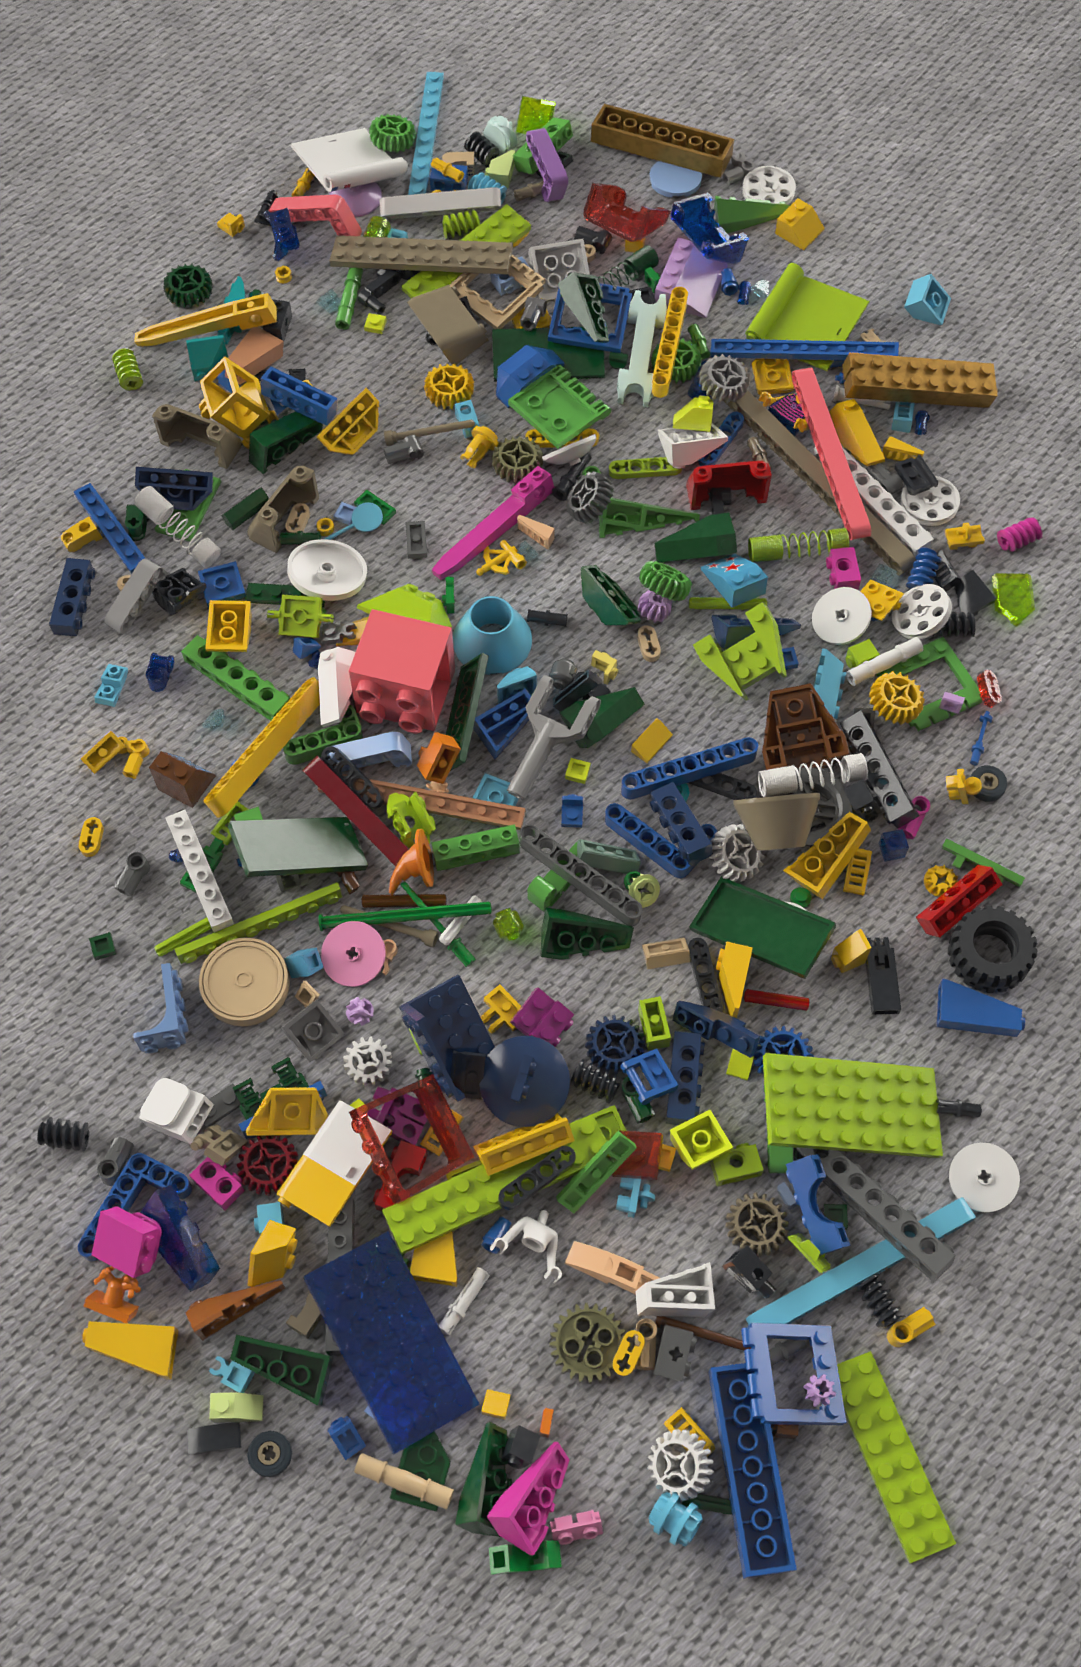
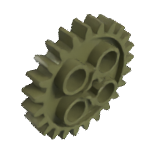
M586 1302L582 1310L576 1304L574 1313L567 1308L568 1317L559 1315L561 1324H553V1327L558 1332H550V1337L556 1339V1341L549 1343V1347L556 1348L551 1353V1357H559L555 1362V1366L563 1364L564 1367L561 1373L564 1374L570 1371V1380L577 1375L579 1376V1383H582L584 1377H587L589 1384H592L593 1377H596L599 1383L602 1381V1374L608 1378L611 1377L609 1370H614L613 1359L623 1339L620 1336L624 1335L626 1330L618 1329L621 1320L613 1321L614 1312L608 1316L606 1315L607 1307H604L600 1312L598 1311L597 1303H595L593 1309H589V1305ZM580 1321H585L589 1324L590 1328L586 1332H581L577 1329L576 1325ZM599 1324V1328L592 1340L594 1346L589 1345L582 1362L579 1363L577 1360L584 1349V1341L582 1340L587 1341L594 1325ZM603 1332L608 1333L611 1340L608 1343H601L598 1340V1335ZM575 1343L578 1345L579 1350L575 1354H570L565 1349L566 1345ZM591 1354H596L600 1358V1363L590 1365L587 1357Z

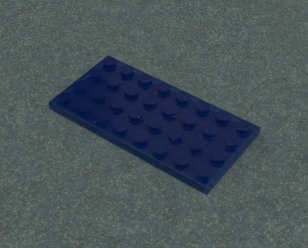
M389 1231L303 1276L393 1455L480 1405Z

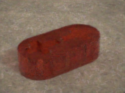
M986 669L977 676V683L982 701L987 707L993 708L1002 701V696L995 674L991 670Z

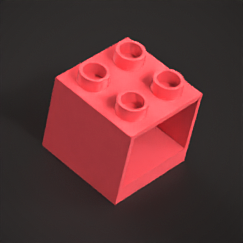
M372 609L349 669L356 713H359L363 720L372 724H380L383 722V719L397 722L403 730L410 733H421L423 729L435 731L455 673L452 628Z

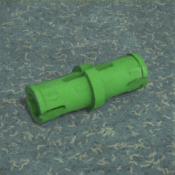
M697 324L690 325L688 332L691 336L692 344H696L697 349L700 351L701 360L709 358L710 351L706 345L705 336L701 334Z

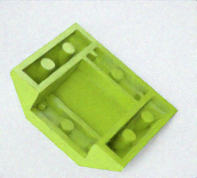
M412 584L401 586L357 605V609L368 614L374 609L452 628L441 600L435 598V595L432 593L418 590V587Z

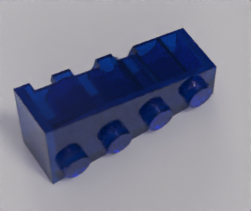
M174 1183L156 1190L140 1213L159 1223L162 1234L158 1252L191 1292L209 1284L220 1270V1267L207 1242H202L199 1236L200 1229L197 1223H192L186 1211L189 1208L185 1201L181 1202L177 1195L179 1189Z

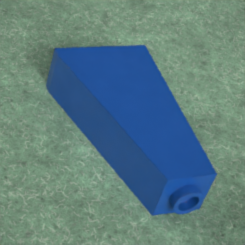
M942 979L938 986L937 1027L1017 1037L1021 1031H1024L1025 1017H1022V1009L948 979Z

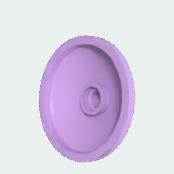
M376 182L333 191L329 194L343 197L354 217L365 216L376 210L380 205L379 199L382 198L381 189Z

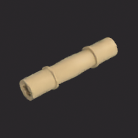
M361 1453L355 1466L354 1473L374 1480L378 1484L382 1482L401 1492L419 1497L421 1501L429 1502L446 1510L454 1493L453 1489L433 1482L431 1479L425 1480L408 1471L390 1466L387 1461L383 1462Z

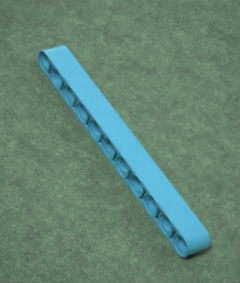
M961 1197L918 1222L924 1227H929L935 1233V1237L940 1240L945 1237V1234L949 1235L963 1227L965 1223L967 1225L976 1219V1216L965 1199ZM910 1231L904 1232L909 1238L915 1237V1234ZM885 1239L754 1312L746 1318V1321L749 1325L751 1323L790 1324L806 1315V1312L810 1313L826 1304L825 1301L829 1302L844 1294L845 1290L853 1289L865 1281L866 1278L868 1279L873 1275L886 1270V1267L890 1268L906 1258Z

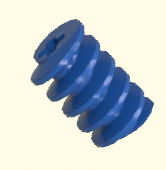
M926 547L919 548V554L916 555V561L913 563L914 568L911 569V575L908 577V583H906L907 588L912 589L925 584H933L934 581L929 577L936 576V573L932 570H938L939 566L935 562H941V558L937 556L936 551Z

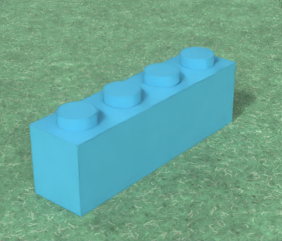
M822 648L814 689L824 702L828 712L837 719L840 707L836 706L837 701H841L843 689H839L840 684H844L846 672H842L844 663L827 649Z

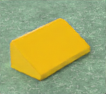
M656 718L632 744L631 752L648 763L673 734L661 720Z
M110 731L81 760L96 774L126 745L113 731Z

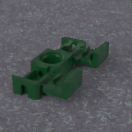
M289 1057L271 1066L273 1073H277L280 1078L278 1080L279 1084L271 1088L309 1087L302 1073H298L299 1077L297 1078V1071ZM287 1065L286 1067L282 1068L281 1070L276 1071V1070H278L279 1068H281V1067ZM251 1078L232 1087L240 1104L245 1106H239L245 1120L255 1115L268 1092L266 1090L260 1093L261 1098H259V1093H255L252 1088L254 1084ZM248 1085H250V1087H248V1088H246V1089H244V1090H242V1091H239V1090H241V1089L247 1087Z

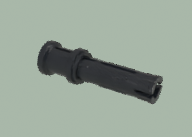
M589 453L580 457L581 462L572 465L568 473L561 476L558 486L552 489V494L555 498L561 501H565L568 498V493L573 489L572 486H575L576 480L592 459Z

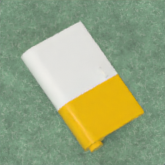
M338 1101L276 1195L280 1197L278 1202L287 1208H290L291 1205L298 1207L330 1227L393 1131L350 1105Z

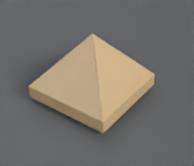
M306 980L303 981L295 995L305 1007L320 996Z

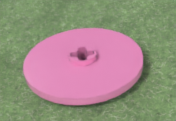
M349 921L336 926L325 938L321 950L322 964L328 976L335 982L349 987L362 986L372 981L380 973L386 956L385 944L381 935L372 926L359 921ZM355 948V952L358 953V956H355L352 959V956L349 955V951H353Z

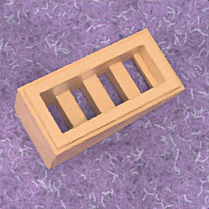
M519 515L517 518L518 529L549 550L554 541V528Z

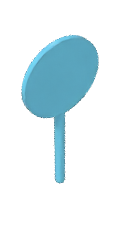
M374 503L360 504L352 513L353 523L324 539L331 540L353 527L362 532H370L377 529L383 519L381 509Z

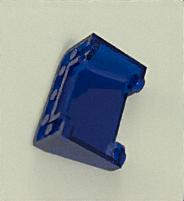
M708 192L673 203L670 213L672 221L705 258L728 264L741 262L749 237L744 232L731 236L727 234L714 219L716 210L710 207V201H712L713 197Z

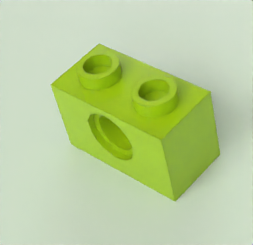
M661 996L639 1000L638 1012L647 1050L669 1047L671 1035Z
M739 1144L736 1146V1149H732L710 1161L717 1187L759 1177L764 1171L756 1144ZM737 1159L741 1162L742 1166L738 1168L733 1167L730 1164V1160Z

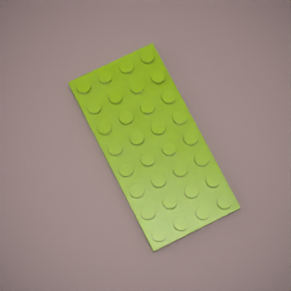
M772 1053L763 1055L768 1145L940 1158L943 1156L939 1114L936 1113L938 1103H936L937 1091L934 1068Z

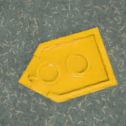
M756 358L752 362L757 394L761 395L762 392L779 394L794 391L788 359Z

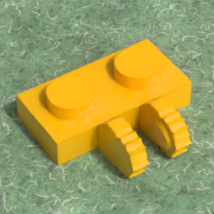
M499 984L483 998L484 1002L490 1007L481 1016L483 1023L488 1022L495 1013L499 1017L488 1029L492 1034L502 1027L504 1023L512 1031H515L517 1028L510 1021L521 1008V1005Z

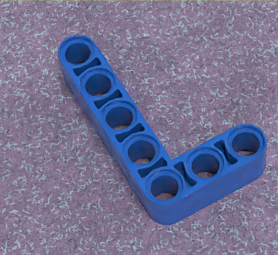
M613 803L607 806L605 811L606 825L672 876L680 879L685 878L698 864L690 866L686 859L682 860L675 845L620 804ZM614 814V815H618L619 817H618V818H612V817H610V816ZM703 824L701 827L705 834L711 837L709 839L711 841L715 838L714 834L717 832V829L711 824ZM627 827H633V828H635V830H632V831H631V830H628V829H626V828H627ZM644 839H649V840H651L652 842H651V843H645V842H643V840H644ZM664 851L667 852L668 855L664 856L661 855L659 852ZM677 864H682V865H684L685 867H684V868H678L676 865H677Z
M136 1153L132 1155L78 1243L79 1253L87 1261L98 1260L92 1256V1253L87 1254L86 1249L89 1245L94 1244L101 1211L112 1208L115 1203H121L120 1208L129 1212L146 1183L175 1198L185 1199L192 1192V1184L184 1174L145 1154ZM146 1162L142 1170H136L139 1163ZM165 1172L166 1175L162 1180H155L157 1174ZM129 1182H133V1187L128 1191H124V1186ZM185 1182V1187L182 1190H175L178 1183Z

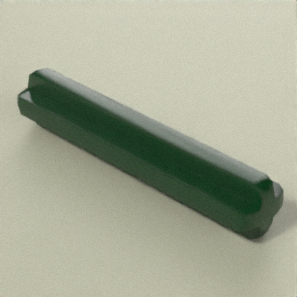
M697 1493V1497H688V1500L681 1502L685 1507L694 1503L701 1510L732 1515L730 1499Z

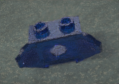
M288 208L272 213L269 211L263 213L264 217L271 223L275 247L273 258L275 261H279L287 255L289 250H297L300 247L296 226L291 223Z

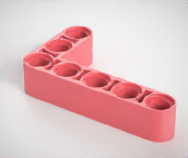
M340 195L276 198L268 211V217L277 223L329 220L338 236H361L362 229L347 202Z

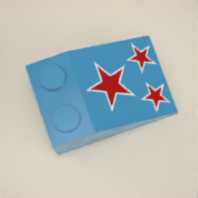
M732 554L701 567V571L731 607L766 594L768 576L756 563L739 555Z

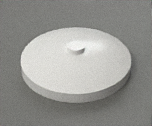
M320 539L305 542L292 551L288 559L287 574L294 587L309 597H320L325 601H337L349 598L362 589L366 581L367 566L359 552L349 545L334 540Z

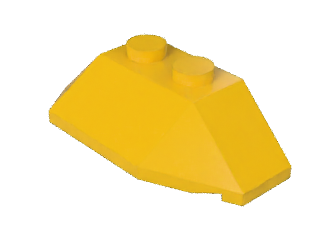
M366 387L319 433L317 438L330 452L354 455L378 430L379 401Z

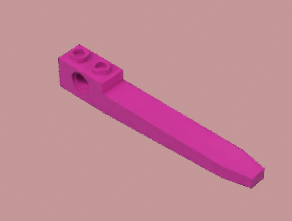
M537 466L511 489L512 495L440 558L432 568L433 574L442 580L455 573L518 523L517 518L519 515L525 517L552 493L554 488L552 475Z

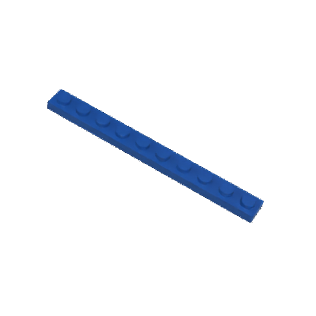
M712 339L710 358H713L715 355L720 357L722 354L726 358L730 355V358L846 360L849 353L898 356L899 342Z

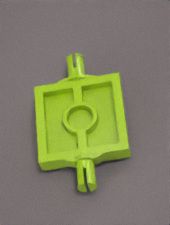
M282 595L279 611L267 610V613H269L267 618L278 619V635L319 638L321 623H333L334 621L333 619H327L334 618L333 614H322V598Z

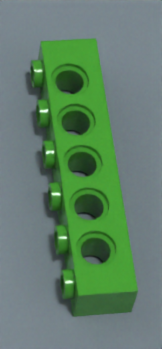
M197 635L181 651L186 663L270 721L290 699L286 692L275 689L270 681H264L259 678V675L254 670L249 671L239 660L230 658L227 652L206 651V638L203 639Z

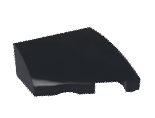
M974 570L965 574L961 578L962 581L954 586L960 612H964L966 615L968 612H972L974 616L978 615L980 610L992 605L997 599Z

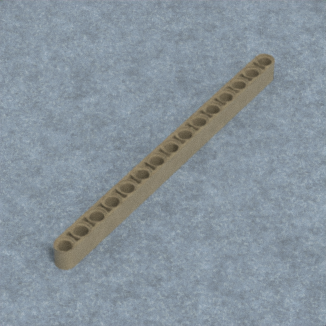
M748 390L735 403L730 400L727 405L734 409V412L741 413L744 421H746L745 423L755 433H758L757 435L767 445H770L769 447L779 457H782V460L792 470L794 469V472L804 482H807L806 484L816 494H819V497L829 507H832L831 509L841 518L822 463ZM864 506L871 525V536L861 539L867 545H870V548L880 558H883L882 560L893 571H896L897 575H902L913 567V563L916 561L915 556Z

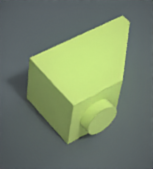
M511 150L491 160L490 167L486 168L485 176H490L491 179L496 180V183L499 182L501 186L509 188L515 167L512 156L515 154V150Z
M237 1392L210 1393L209 1419L214 1423L263 1421L264 1396Z

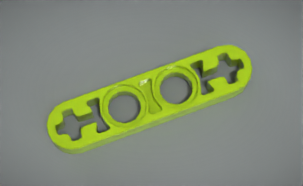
M666 457L612 461L609 464L608 473L613 479L675 476L681 473L682 468H673ZM658 465L660 469L652 470L650 466ZM633 466H638L641 468V470L638 472H634L631 470V468Z

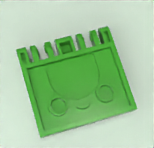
M560 364L508 399V405L557 449L598 420L605 419L612 410L602 400L594 402L596 399L595 394L591 393L578 379L572 378V380H569L571 377L570 372L566 371Z

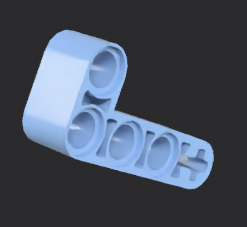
M388 732L332 746L340 749L358 768L391 761L396 767H400V765L409 767L412 764L411 744L400 732ZM330 752V759L339 763L340 761L334 757L335 753ZM344 765L341 772L351 770L350 766Z

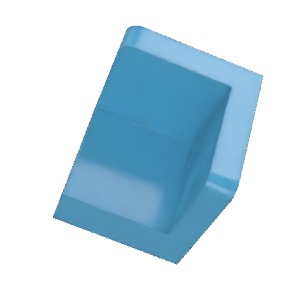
M317 947L298 950L284 958L291 978L311 976L324 968Z

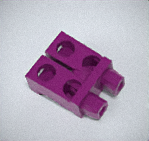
M377 1087L372 1099L383 1105L380 1111L368 1106L365 1115L391 1129L393 1132L389 1137L416 1145L433 1105L400 1092L393 1087L390 1090Z

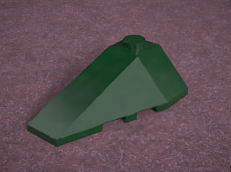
M635 687L596 697L601 700L600 707L584 738L575 741L579 748H590L645 705ZM586 700L574 702L559 712L569 730Z
M546 907L541 930L540 956L564 960L569 959V955L582 953V956H587L590 951L602 950L605 953L630 948L634 927L569 910Z
M492 1422L486 1423L459 1498L455 1525L474 1534L501 1537L487 1516L498 1499L512 1485V1479H508L505 1465L508 1464V1461L501 1458L508 1440L507 1430Z

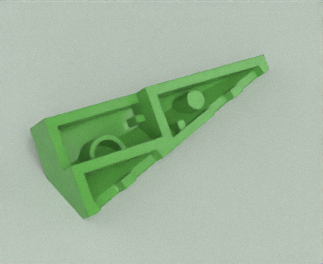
M715 196L714 211L716 215L714 227L717 236L719 237L778 219L791 205H786L785 202L775 204L769 200L746 198L745 201L736 200L735 197L722 199L720 196Z
M610 498L611 503L607 505L603 515H599V537L605 538V535L613 533L622 535L623 532L630 530L639 532L665 527V524L670 523L679 525L682 524V521L692 519L699 521L700 514Z

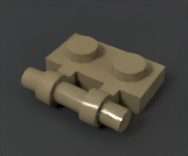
M216 1124L206 1128L204 1134L197 1135L190 1146L194 1151L205 1148L204 1155L213 1162L223 1166L241 1152L243 1146H246L248 1141L230 1129L226 1132L221 1131L220 1125Z

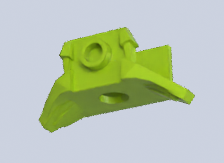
M395 792L389 795L387 815L388 819L392 818L395 829L401 835L399 840L411 848L415 843L413 840L415 839L417 829H423L430 845V835L435 831L436 824L434 818L428 815L425 809V801L422 797L418 796L417 792H414L410 798ZM405 817H411L414 820L415 824L412 828H409Z

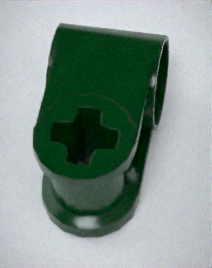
M127 504L125 526L128 529V535L133 541H140L146 535L148 516L135 504Z

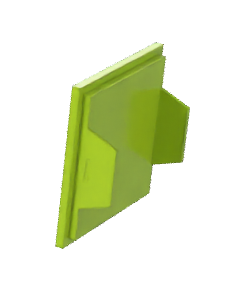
M796 1233L788 1237L821 1274L831 1269V1264L824 1258L826 1254L820 1255V1250L810 1239L807 1240L802 1233Z

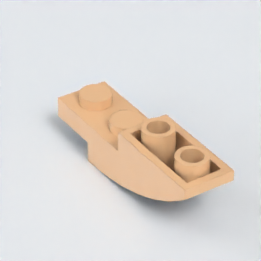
M576 1241L573 1242L564 1263L606 1284L610 1282L635 1295L636 1291L645 1283L659 1279V1277L643 1270L644 1267Z

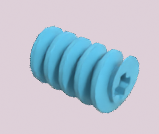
M483 172L474 175L469 180L468 190L499 188L501 205L503 204L507 192L506 186H501L499 182L496 183V180L491 179L490 176H485Z

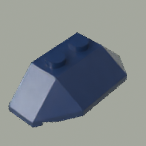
M136 466L135 487L141 491L147 486H152L173 505L174 509L194 511L212 493L213 472Z

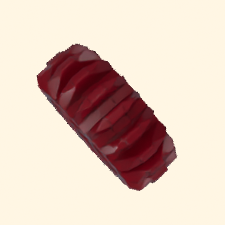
M258 1135L256 1143L252 1139L249 1140L250 1148L243 1146L242 1149L246 1154H238L239 1160L242 1161L237 1163V1168L240 1169L238 1176L243 1178L242 1184L244 1186L249 1185V1191L252 1192L256 1189L257 1195H261L265 1189L266 1196H270L271 1189H274L277 1194L279 1191L278 1187L283 1185L299 1161L296 1160L299 1155L297 1151H293L294 1145L292 1143L288 1144L287 1138H283L280 1141L279 1135H275L273 1139L271 1135H266L265 1139ZM267 1149H278L284 1154L272 1155L268 1153ZM258 1152H260V1158L258 1159V1161L254 1162L253 1165L250 1166L254 1156ZM265 1156H267L268 1160L271 1162V1173L269 1172L268 1168H266L265 1162L267 1161ZM283 1163H286L283 1172L276 1177L277 1169L283 1166ZM256 1173L258 1175L266 1174L269 1180L262 1181L252 1175Z

